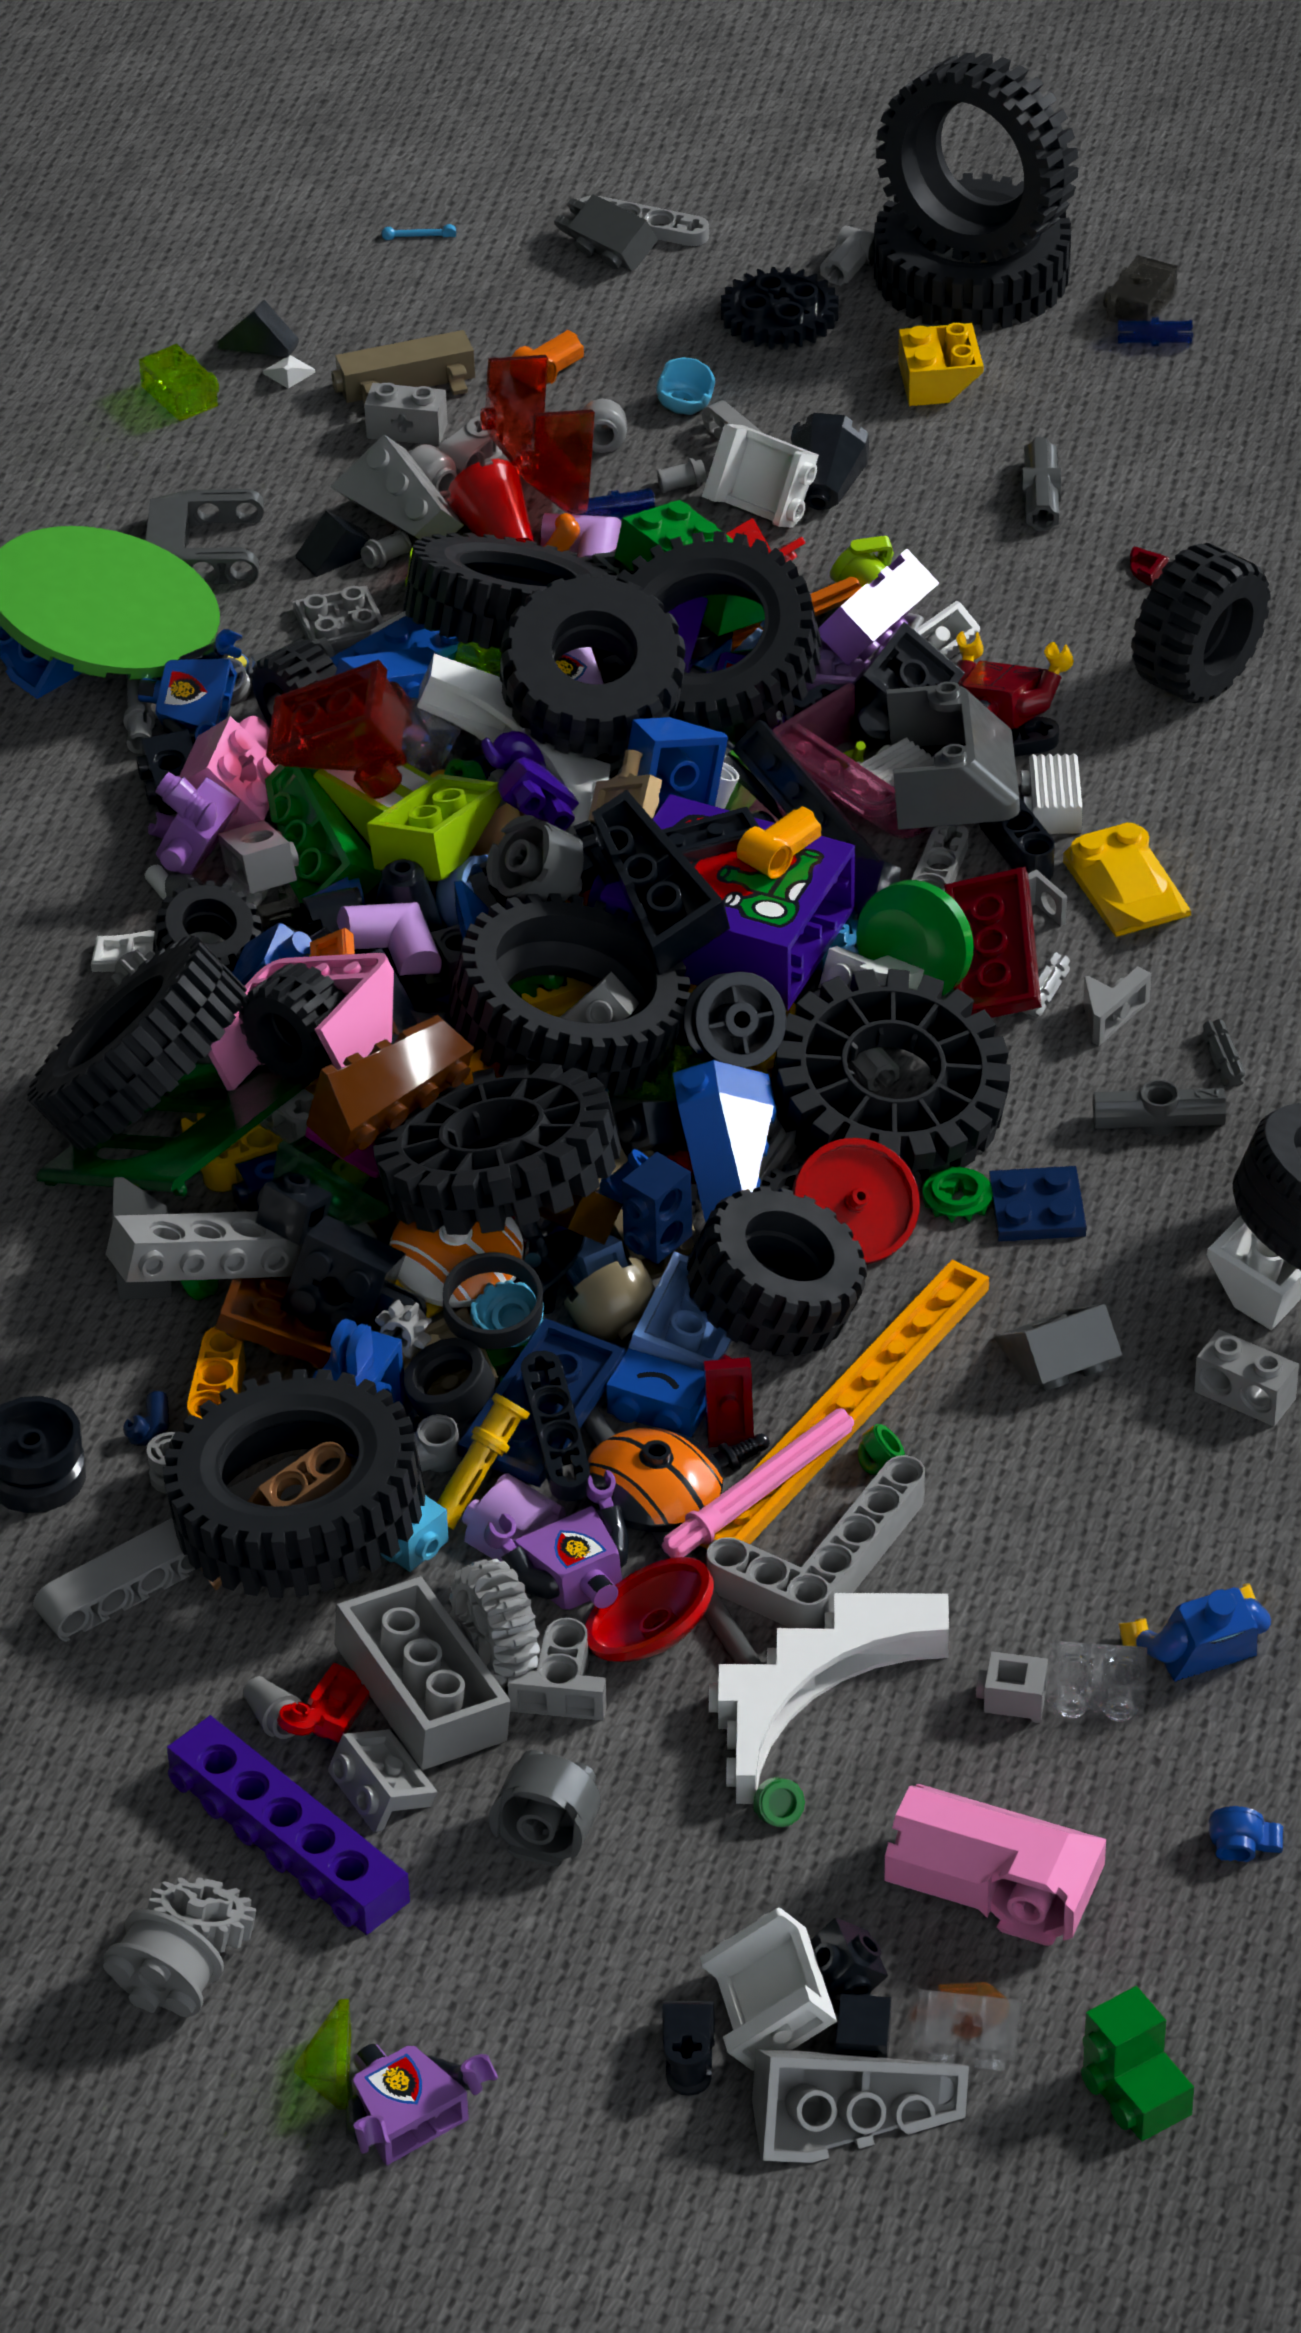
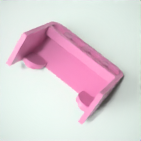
M384 953L282 958L264 966L245 985L247 990L245 993L248 995V992L278 969L290 963L293 965L303 963L309 969L313 966L319 969L324 977L328 975L334 981V985L339 990L341 989L346 997L315 1028V1031L337 1070L345 1067L343 1062L350 1055L358 1052L364 1058L370 1054L376 1043L385 1039L392 1043L394 970ZM239 1011L234 1014L236 1018L233 1023L223 1029L225 1034L222 1038L210 1046L212 1050L208 1053L227 1090H235L258 1065H265L257 1060V1055L253 1050L249 1049L246 1043L247 1038L242 1034L240 1027L243 1022L239 1018Z

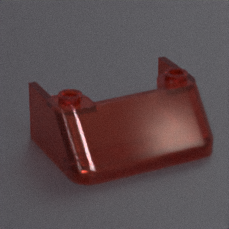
M546 355L488 358L485 408H482L480 412V423L483 431L488 432L490 438L528 484L565 513L571 515L586 513L589 502L595 412L592 409L545 412L548 357Z

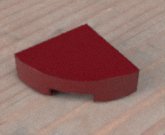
M1134 546L1130 553V570L1138 580L1151 586L1153 581L1162 574V569L1168 563L1169 557Z

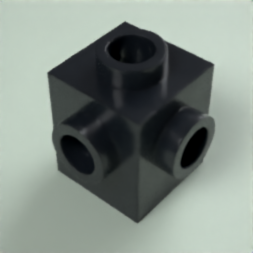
M835 1917L810 1940L830 2000L840 2001L841 1994H871L888 1977L880 1958L881 1949L866 1929Z

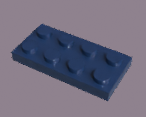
M545 1318L458 1443L459 1456L464 1458L468 1452L469 1447L474 1441L471 1438V1432L475 1426H481L494 1404L492 1397L495 1393L529 1412L521 1377V1363L528 1354L535 1351H548L559 1357L580 1429L607 1389L606 1384L624 1357L625 1349ZM544 1370L537 1371L541 1387L548 1385V1376ZM547 1402L539 1407V1410L546 1414H555L563 1409V1406L556 1402ZM529 1415L527 1420L520 1421L507 1444L510 1448L507 1453H504L502 1456L498 1455L490 1468L504 1474L509 1473L521 1481L540 1488L546 1479V1474ZM555 1437L548 1442V1445L555 1449H564L568 1447L571 1440L566 1437Z

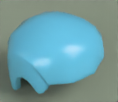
M686 357L672 359L666 362L657 382L656 393L659 401L665 408L676 414L693 415L703 410L709 404L715 386V377L710 368L697 359Z

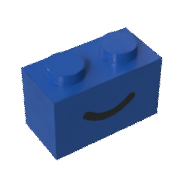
M630 1348L627 1350L606 1384L607 1413L613 1414L616 1418L626 1423L635 1421L656 1428L670 1429L692 1437L706 1414L704 1371Z

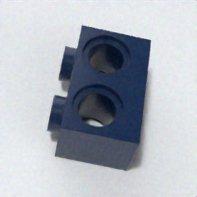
M656 1152L622 1179L621 1182L624 1245L628 1246L632 1252L641 1254L658 1264L692 1236L691 1171Z

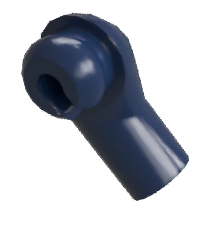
M161 1391L149 1393L146 1397L147 1416L143 1418L140 1415H134V1424L129 1419L125 1421L123 1432L131 1444L146 1446L152 1438L169 1429V1405L166 1393Z

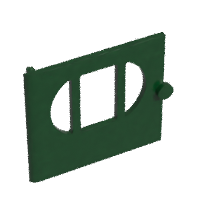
M195 1064V1069L189 1075L185 1074L178 1081L179 1085L171 1092L167 1091L161 1097V1101L152 1109L149 1107L144 1111V1113L149 1110L206 1114L181 1135L171 1138L127 1134L116 1135L114 1133L107 1142L103 1144L100 1142L95 1148H87L85 1151L77 1150L71 1145L39 1170L36 1179L39 1182H44L47 1186L65 1183L113 1187L114 1177H123L142 1190L173 1192L175 1196H185L187 1194L185 1181L312 1082L308 1081L305 1084H299L295 1080L288 1082L283 1080L280 1074L276 1076L271 1073L269 1068L256 1067L235 1090H227L214 1065ZM205 1088H218L228 1092L227 1097L223 1100L173 1097L185 1092ZM104 1147L152 1151L144 1155L121 1160H106L97 1157L98 1150Z

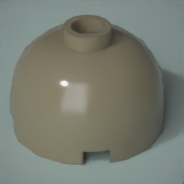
M635 1257L629 1258L632 1265L623 1268L618 1261L610 1263L593 1272L575 1287L578 1296L574 1299L573 1303L567 1297L564 1301V1306L570 1318L581 1332L606 1342L621 1339L623 1343L631 1341L632 1335L655 1291L652 1279L641 1260Z

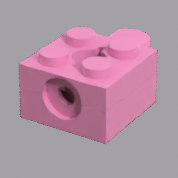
M253 715L243 719L240 723H237L230 716L200 734L179 776L181 778L184 776L196 790L205 778L208 777L241 799L224 832L263 821L269 810L265 779L275 770L279 762L267 752L273 737L269 727L262 719Z

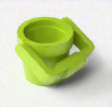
M877 536L853 540L850 546L833 564L830 578L837 583L848 577H854L858 579L861 588L867 583H871L886 566L891 564L894 552L889 537Z

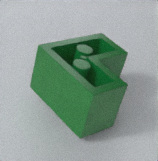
M1136 1985L1086 2012L1085 2036L1082 2039L1084 2055L1081 2076L1092 2094L1098 2095L1101 2093L1109 2102L1111 2113L1119 2127L1123 2130L1131 2129L1140 2141L1143 2142L1192 2115L1194 2086L1164 2052L1166 2019Z

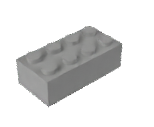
M422 1576L337 1604L334 1645L351 1670L359 1677L361 1684L365 1685L370 1697L421 1770L507 1741L511 1700Z

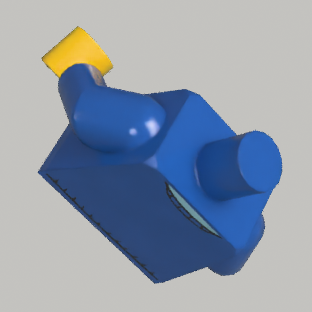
M1246 1583L1240 1589L1233 1587L1227 1590H1216L1208 1596L1180 1604L1175 1608L1166 1625L1158 1634L1148 1630L1146 1618L1136 1619L1134 1622L1119 1623L1123 1649L1138 1648L1139 1651L1164 1662L1166 1669L1174 1682L1257 1656L1258 1634H1262L1269 1629L1271 1618L1268 1611L1255 1599L1250 1583Z

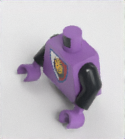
M605 1471L604 1478L608 1487L606 1490L595 1488L591 1475L588 1478L586 1495L591 1501L599 1504L601 1510L597 1512L593 1506H590L516 1539L515 1543L512 1537L516 1531V1522L509 1514L503 1513L499 1518V1525L505 1534L497 1532L491 1522L488 1523L484 1531L485 1542L490 1547L502 1549L505 1554L501 1557L502 1560L510 1566V1569L515 1570L518 1575V1581L525 1585V1593L550 1599L560 1608L566 1610L573 1609L588 1601L602 1609L609 1607L615 1602L618 1597V1589L615 1585L622 1580L621 1568L626 1565L628 1559L629 1536L619 1505L614 1506L611 1499L616 1484L612 1472Z
M369 2044L363 2047L354 2058V2065L360 2072L355 2074L351 2080L353 2096L346 2103L347 2139L359 2145L362 2154L367 2153L369 2147L375 2145L383 2162L389 2165L469 2120L466 2090H470L473 2095H478L482 2091L481 2083L498 2079L489 2056L486 2054L475 2055L467 2059L462 2065L432 2055L426 2056L415 2046H406L388 2057L377 2044Z

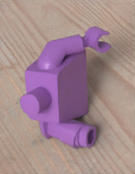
M168 772L160 782L155 793L163 797V801L178 814L176 817L156 812V824H149L148 833L149 835L163 838L156 851V855L163 867L169 871L192 875L214 850L219 841L218 833L224 832L241 799L208 777L205 778L196 790L184 776L181 778Z

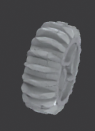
M497 1558L488 1561L483 1559L472 1562L470 1565L456 1571L455 1578L450 1586L452 1590L449 1596L452 1605L450 1615L502 1688L508 1687L509 1676L516 1677L527 1674L528 1671H534V1668L538 1665L537 1654L540 1652V1647L537 1643L539 1632L535 1625V1618L537 1616L532 1612L531 1599H528L526 1596L525 1585L518 1581V1575L514 1569H510V1566L505 1561H499Z

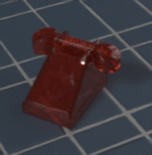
M380 660L276 696L266 757L274 766L280 764L284 767L354 771L356 773L353 780L369 798H384L394 792L402 782V774L396 767L402 766L407 762L402 749L404 729L412 725V719L410 718L413 708L411 698L398 683L388 681V670Z

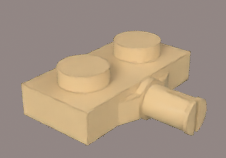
M625 750L621 773L610 780L596 782L588 818L590 822L595 823L592 815L593 811L625 790L629 791L652 819L654 818L659 804L662 780L652 775L637 776L643 755L641 752Z

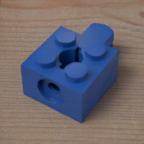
M349 1319L341 1320L333 1333L330 1357L323 1369L331 1370L334 1381H337L343 1372L355 1375L357 1386L364 1379H368L375 1383L377 1393L382 1389H386L392 1394L394 1403L399 1401L403 1405L406 1397L403 1386L402 1339L372 1331L371 1326L365 1324L357 1326L354 1321ZM318 1370L314 1373L312 1378H316ZM347 1453L348 1456H351V1457H354V1458H357V1459H358V1457H356V1456H354V1455H352V1454Z

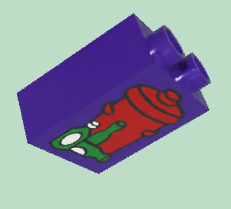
M670 794L653 820L661 829L725 813L729 810ZM754 817L759 827L763 830L774 824L773 822ZM821 836L796 853L787 871L777 879H771L737 858V850L690 862L724 901L730 929L682 960L687 969L684 977H689L690 984L699 985L705 979L717 974L733 972L753 973L766 979L775 987L783 1000L785 1010L789 1011L854 910L855 845ZM598 874L592 884L587 906L594 907L595 901L598 900L607 903L606 912L614 914L620 908L629 912L627 921L633 924L636 920L619 882L605 886Z

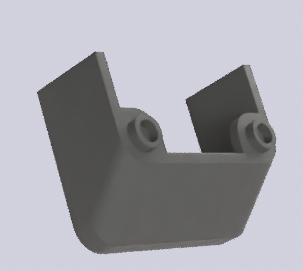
M942 682L935 686L886 690L891 746L906 737L909 742L913 741L914 745L919 747L947 745L935 754L934 766L893 769L898 830L1005 821L1018 815L1020 812V800L1012 731L1002 720L966 688L959 686L955 682Z

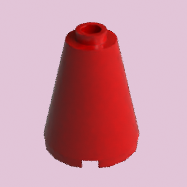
M499 458L491 459L493 464L483 467L477 462L460 472L450 483L448 490L451 495L450 499L447 498L448 504L457 517L476 536L483 537V534L494 535L497 539L511 537L515 538L518 542L525 543L526 540L534 542L520 476L517 469L509 461Z

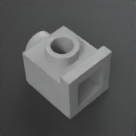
M991 1651L988 1671L979 1670L976 1686V1698L984 1699V1713L1030 1718L1031 1722L1041 1723L1047 1691L1048 1659Z

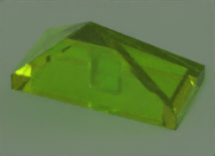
M339 1999L294 2065V2073L337 2109H346V2103L349 2100L352 2035L349 1999Z

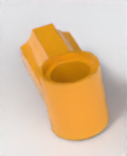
M801 806L766 830L756 826L747 830L738 843L737 858L769 878L777 879L787 871L796 853L821 837V824L816 820L813 811Z

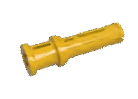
M497 1393L492 1397L494 1404L481 1426L473 1428L471 1438L474 1441L436 1502L447 1509L448 1527L452 1530L456 1527L463 1511L471 1501L497 1456H502L509 1450L510 1447L507 1443L520 1421L527 1420L530 1415L529 1412Z

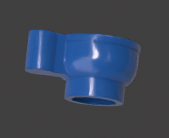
M1230 1806L1216 1809L1210 1814L1209 1835L1216 1846V1856L1220 1860L1249 1862L1255 1858V1850L1282 1853L1283 1826L1279 1823L1264 1822L1262 1814L1256 1810L1247 1807Z

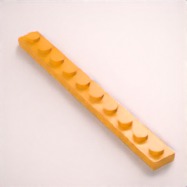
M952 1259L752 1471L836 1409H845L848 1415L852 1416L854 1419L852 1431L715 1533L714 1541L720 1538L732 1537L751 1544L989 1290V1277ZM700 1544V1546H702V1547H704V1548H706V1549H708V1547H709V1545H710V1544H708V1545Z

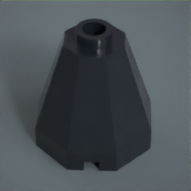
M813 413L807 417L805 424L801 425V422L793 425L791 444L819 455L816 463L817 474L812 484L809 485L804 500L805 504L812 509L825 510L839 504L868 463L870 454L868 432L861 426L858 432L852 427L853 421L845 415Z

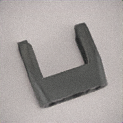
M251 489L186 490L152 498L149 504L146 541L171 552L192 568L199 562L211 564L214 569L209 573L196 571L205 582H211V584H236V581H249V584H253L259 574V560L254 553L242 547L186 548V545H189L190 526H203V523H258L263 517L264 499L258 492ZM209 503L217 506L219 511L208 515L202 513L199 507ZM241 503H251L257 510L252 514H244L237 509V506ZM242 561L250 564L252 569L242 573L234 570L232 565Z

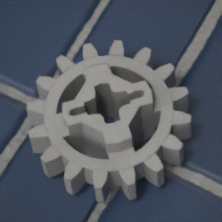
M182 1877L177 1878L176 1885L166 1881L161 1882L160 1889H152L147 1908L171 1915L190 1925L201 1933L220 1953L225 1952L226 1945L238 1949L241 1947L242 1940L249 1941L251 1939L256 1915V1908L251 1907L252 1900L246 1897L239 1898V1889L225 1890L222 1889L223 1882L205 1879L204 1881L203 1878L198 1877L195 1883H189Z

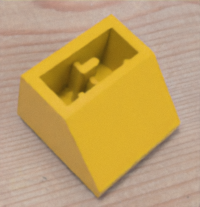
M951 323L949 325L929 327L914 326L912 328L899 329L898 363L909 406L950 403L984 372V365L972 323Z

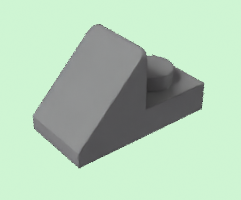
M1137 966L1125 978L1117 980L1112 988L1090 976L1084 977L1083 1004L1092 1043L1100 1046L1150 1002V972Z

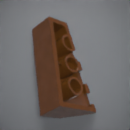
M438 1015L402 1031L394 1044H391L387 1039L376 1043L367 1057L363 1058L357 1052L346 1057L343 1062L345 1067L339 1070L332 1064L321 1069L306 1125L342 1158H345L356 1149L364 1150L373 1143L377 1135L387 1128H397L405 1121L408 1114L419 1107L426 1108L431 1105L439 1093L450 1086L455 1088L462 1084L471 1071L469 1064L474 1047Z

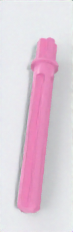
M845 1409L834 1410L698 1512L690 1511L687 1513L685 1522L664 1537V1542L662 1543L664 1552L670 1558L684 1557L700 1544L708 1545L713 1542L715 1533L852 1431V1426H854L852 1416L848 1415Z

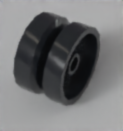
M44 1396L19 1397L1 1404L0 1504L10 1510L23 1513L48 1512L67 1504L79 1494L86 1481V1462L84 1449L82 1448V1432L77 1415L71 1407L60 1400Z

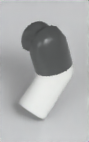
M160 865L149 867L145 873V879L163 900L166 896L172 897L173 890L179 886L186 890L188 883L195 881L199 885H203L198 877H193L191 874L168 875Z

